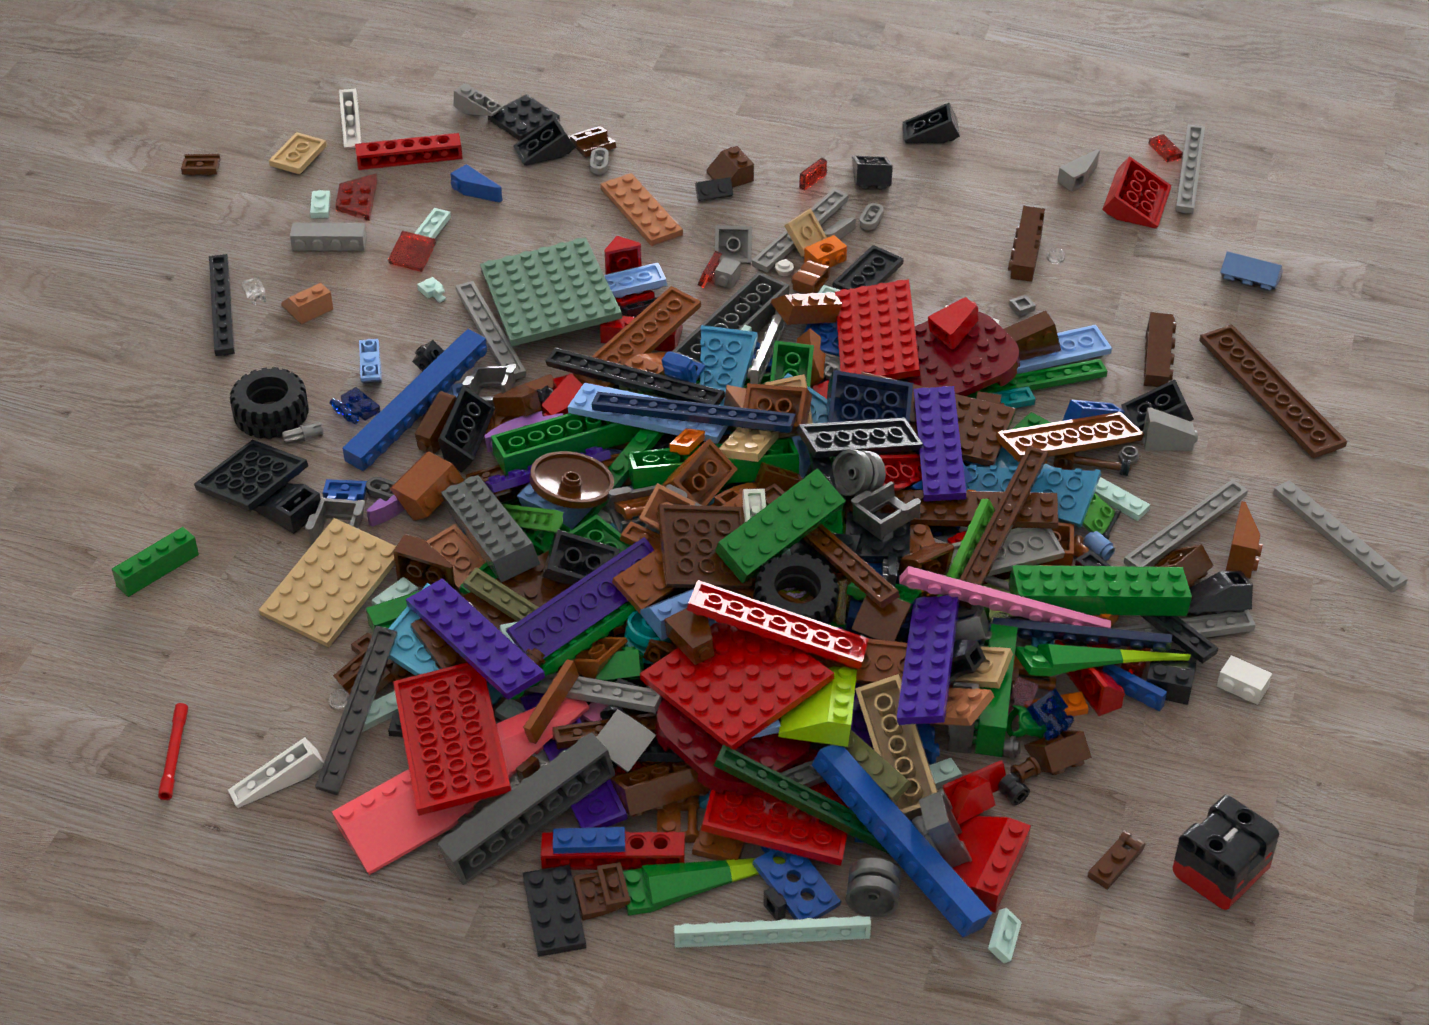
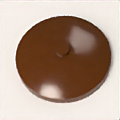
M568 451L548 453L536 459L530 470L529 480L534 491L543 499L566 508L585 509L599 506L609 499V491L614 487V478L611 471L597 459L581 453Z

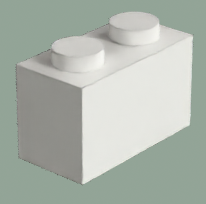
M1231 655L1220 671L1217 687L1258 705L1269 688L1272 673Z

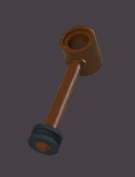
M1075 452L1054 456V467L1062 468V470H1072L1074 464L1118 470L1120 475L1123 473L1126 476L1131 471L1130 460L1126 462L1122 459L1121 463L1075 456Z

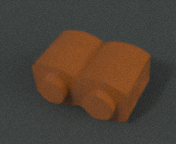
M813 260L803 263L801 269L794 273L792 277L793 290L804 294H817L820 287L829 279L830 266Z

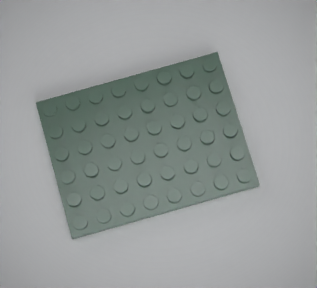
M586 237L577 238L565 243L560 242L549 247H541L533 251H524L521 254L505 256L497 260H488L480 264L482 274L511 347L622 319V312Z

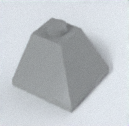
M716 225L715 262H721L725 257L741 263H751L752 226Z

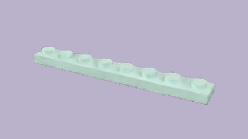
M853 916L824 919L805 918L802 920L781 919L779 921L758 920L755 922L734 921L731 923L674 925L675 948L870 939L871 920L870 916Z

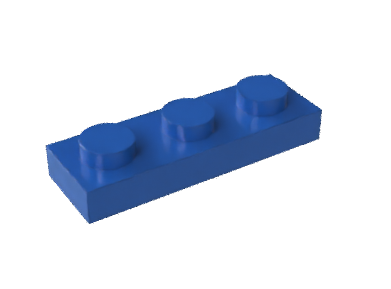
M1113 664L1103 667V671L1123 688L1124 694L1158 711L1163 708L1167 691Z
M625 827L553 829V854L625 852Z

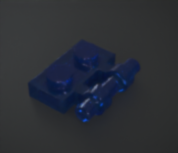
M357 387L342 394L341 401L335 398L330 400L333 410L341 413L346 421L353 424L359 422V417L365 421L381 412L380 406Z
M1056 688L1026 708L1039 727L1043 724L1047 727L1043 734L1047 740L1057 738L1061 731L1068 730L1074 722V717L1065 713L1064 710L1068 706Z

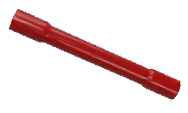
M177 703L174 708L170 741L158 797L161 800H170L173 794L181 739L188 714V705L184 703Z

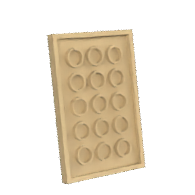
M334 518L261 606L259 613L329 648L394 567L393 550L396 546Z

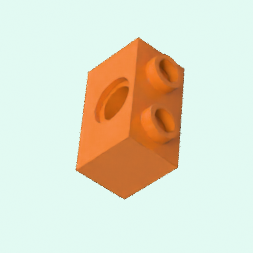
M835 235L804 249V263L808 260H813L831 268L846 261L847 246Z

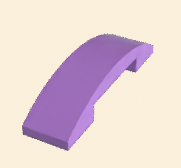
M395 495L387 501L379 498L366 510L368 524L375 526L384 523L405 509Z

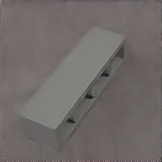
M292 223L290 232L292 251H365L367 240L365 223Z

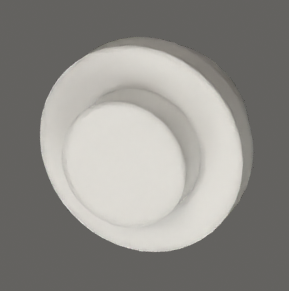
M781 260L775 264V270L780 276H789L793 271V263L788 260Z

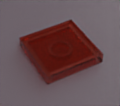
M402 231L388 262L389 264L422 272L434 249L436 240Z

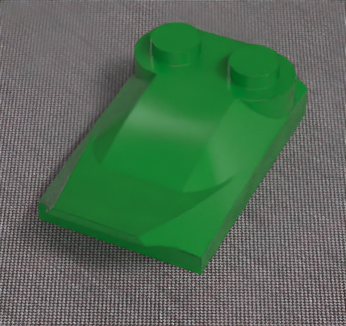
M597 514L568 532L620 549L619 554L631 546L621 541V533Z

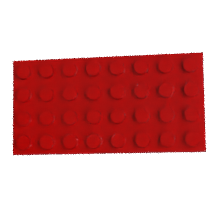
M909 279L861 286L848 290L843 289L835 292V295L842 303L839 315L837 316L841 371L855 374L865 372L894 380L921 376Z
M467 662L393 681L418 816L512 791L487 682L480 673Z

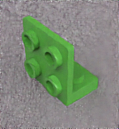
M1094 493L1082 525L1089 532L1098 531L1100 534H1103L1112 521L1115 511Z

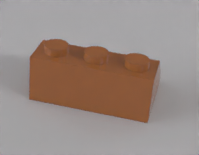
M831 292L783 295L771 300V304L787 325L835 323L842 306L841 301Z
M428 451L390 490L413 521L428 517L444 501L441 492L451 485L462 483L464 479L452 463Z

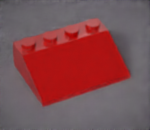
M1129 156L1117 168L1102 210L1116 220L1156 229L1172 185Z
M974 816L959 824L962 833L957 835L958 839L963 841L972 861L965 862L952 869L991 912L996 913L1028 845L1031 825L1010 817Z

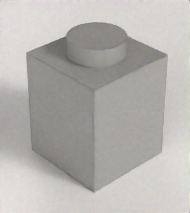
M724 257L715 269V285L732 289L741 277V262Z

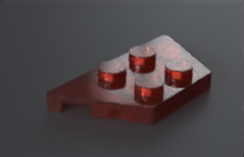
M377 174L340 183L335 204L336 211L348 213L354 217L358 214L364 216V220L370 221L377 185Z

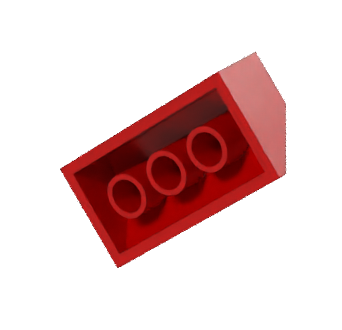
M622 316V319L600 324L601 343L606 344L635 317ZM679 326L654 350L672 352L678 345L683 326Z

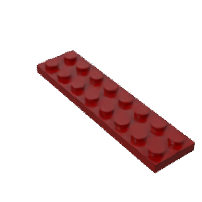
M699 580L696 583L686 609L695 615L714 619L718 623H725L739 630L755 633L762 638H769L783 645L799 648L806 653H813L822 656L824 659L834 660L851 668H861L869 638Z

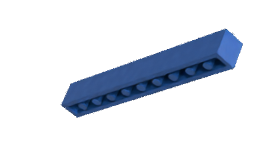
M470 329L461 334L342 448L345 462L361 471H365L382 453L387 451L394 441H397L407 429L412 427L419 417L425 414L440 391L448 392L456 381H459L469 369L473 368L481 357L486 355V338Z
M830 745L820 749L812 763L814 769L843 802L853 810L857 818L867 827L958 933L964 938L982 929L992 915V912L844 746Z

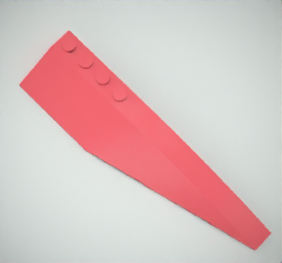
M565 697L536 744L529 742L523 728L535 708L497 723L508 777H512L516 773V768L534 753L537 755L543 750V745L550 739L554 740L552 727L571 725L589 710L590 707L587 702ZM408 769L332 811L338 829L368 875L453 828L458 824V819L474 810V805L480 800L418 816L410 771Z

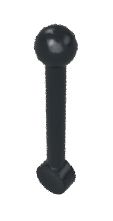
M1116 509L1109 527L1102 534L1105 538H1110L1109 534L1117 518H1119L1121 510Z

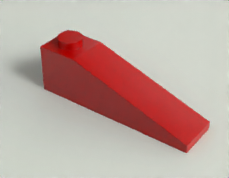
M919 454L878 455L885 465L886 476L883 486L892 481L894 483V491H899L922 480Z
M1060 640L1054 642V645H1065ZM1098 667L1066 673L1078 690L1082 691L1084 698L1098 716L1122 708L1125 696L1123 688Z

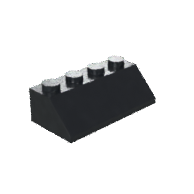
M465 386L461 387L438 439L444 460L452 463L461 473L474 461L495 410V406Z

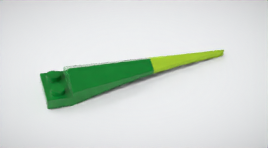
M1038 644L1037 648L1027 645L1025 647H1016L1015 656L1028 674L1036 676H1054L1086 668L1129 662L1188 661L1191 654Z
M783 857L773 858V861L777 864L786 862ZM756 858L642 865L640 869L625 870L623 874L630 897V904L625 906L627 914L630 916L651 913L708 890L758 875V871L753 866V860Z

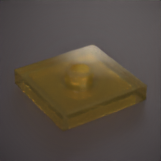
M837 577L839 598L833 621L837 625H845L846 608H848L849 596L846 594L847 580Z

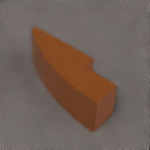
M809 329L797 338V343L814 345L810 388L823 380L826 354L820 350L821 336L812 329Z

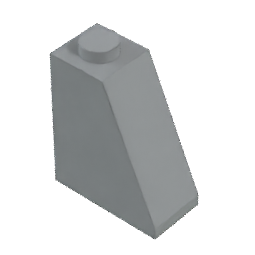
M1147 408L1142 439L1145 451H1193L1194 442L1198 441V432L1194 430L1193 422L1154 408Z

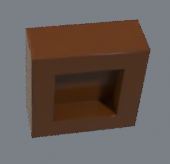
M532 755L516 768L519 782L539 770L541 766L538 758Z

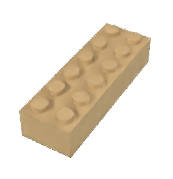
M899 674L855 688L874 751L912 783L897 801L889 796L902 813L911 820L922 815L919 799L937 793L938 790L917 725H898L897 711L902 680Z

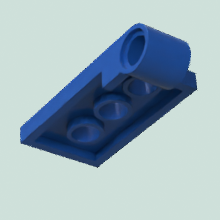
M760 846L765 854L754 859L753 866L769 887H773L778 894L781 893L787 902L786 909L794 920L805 918L818 919L840 906L841 900L808 858ZM776 856L783 857L786 862L783 864H777L773 861V858ZM794 874L799 877V881L791 882L787 879V876ZM808 892L812 894L813 899L809 901L804 900L801 894Z

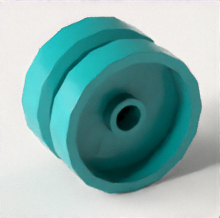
M634 611L628 616L624 634L628 641L626 647H636L644 655L650 639L672 643L669 638L661 640L638 611ZM643 658V663L654 664Z

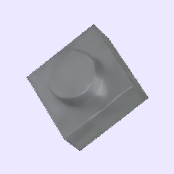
M1027 295L1011 299L1009 306L1018 316L1034 312L1036 305Z

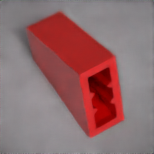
M964 297L928 316L930 333L950 349H955L979 321L978 306L975 302Z
M572 374L567 375L542 404V415L569 414L568 405L583 384Z

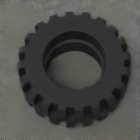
M266 367L261 368L259 371L253 370L250 374L243 375L241 380L234 384L230 392V403L235 424L241 431L249 436L254 435L255 438L261 439L266 437V439H272V437H283L282 433L284 431L299 428L309 413L304 382L298 375L293 372L290 373L289 370L284 368L280 370L278 367H272V369H267ZM274 401H275V403H272V404H264V403H267V402H274Z
M786 553L780 555L778 559L776 557L772 558L768 564L766 563L761 567L756 577L753 599L829 624L834 619L836 613L839 585L837 584V577L832 573L831 568L828 565L824 566L823 561L820 559H813L808 554L802 556L799 553H792V555H787ZM786 588H799L810 593L814 599L807 603H792L783 599L778 592Z

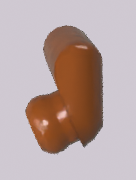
M1080 535L1074 536V556L1077 558L1089 551V548L1083 545L1084 539Z

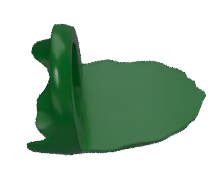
M1012 705L1014 709L1008 715L1006 727L1010 737L1016 736V738H1021L1027 734L1031 737L1043 738L1050 733V722L1041 713L1023 706ZM1018 715L1019 729L1013 732L1012 721Z

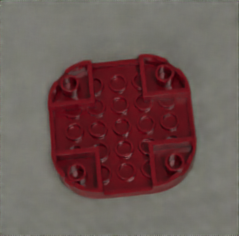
M979 311V321L953 350L930 333L929 324L926 321L915 326L921 376L902 378V380L928 388L954 386L955 394L962 396L970 395L994 383L1002 387L1017 375V369L1020 366L1019 348L1014 339L992 317Z
M663 699L657 712L655 735L659 744L666 752L672 749L698 773L697 781L716 792L723 794L724 790L736 791L737 796L749 795L760 791L755 786L713 766L723 745L667 700ZM779 733L752 738L735 751L781 773L792 766L796 767L804 764L809 755L812 742L778 737Z

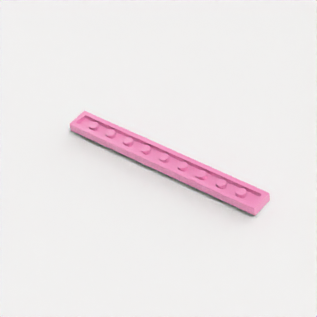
M910 566L905 569L899 579V584L906 585L911 589L928 591L930 594L958 597L959 600L969 602L971 605L984 606L993 611L999 610L1012 616L1028 618L1031 621L1111 628L1110 620Z

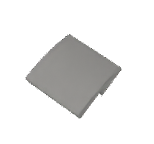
M617 709L597 738L608 749L611 761L628 773L656 735Z

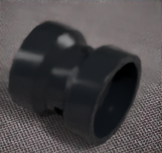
M1009 773L1004 776L997 787L1002 794L1008 796V800L1012 805L1021 804L1030 794V789L1025 784L1020 783V779L1015 773Z

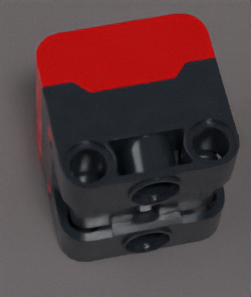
M1223 795L1210 807L1207 818L1203 822L1192 824L1180 835L1173 863V872L1183 883L1219 908L1227 910L1271 867L1279 838V831L1272 823L1233 797Z

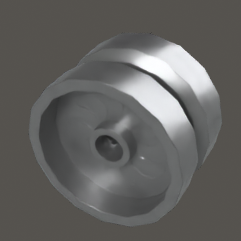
M845 450L836 457L832 465L836 488L842 495L855 497L864 491L872 493L884 484L886 476L885 465L881 457L874 452Z
M863 858L854 862L849 867L846 903L849 908L856 913L870 917H882L894 913L899 904L901 883L899 868L892 862L881 858Z

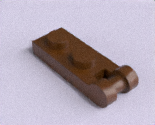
M1123 831L1119 839L1088 871L1087 877L1108 890L1139 856L1146 843L1140 839L1135 840L1131 837L1132 834ZM1127 845V846L1131 847L1132 849L1129 851V850L1125 849L1124 847Z

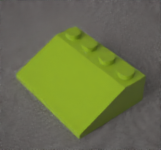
M835 666L828 668L834 672V680L781 717L778 737L848 747L857 670Z

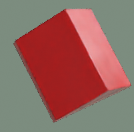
M616 236L604 250L605 275L642 266L640 242Z

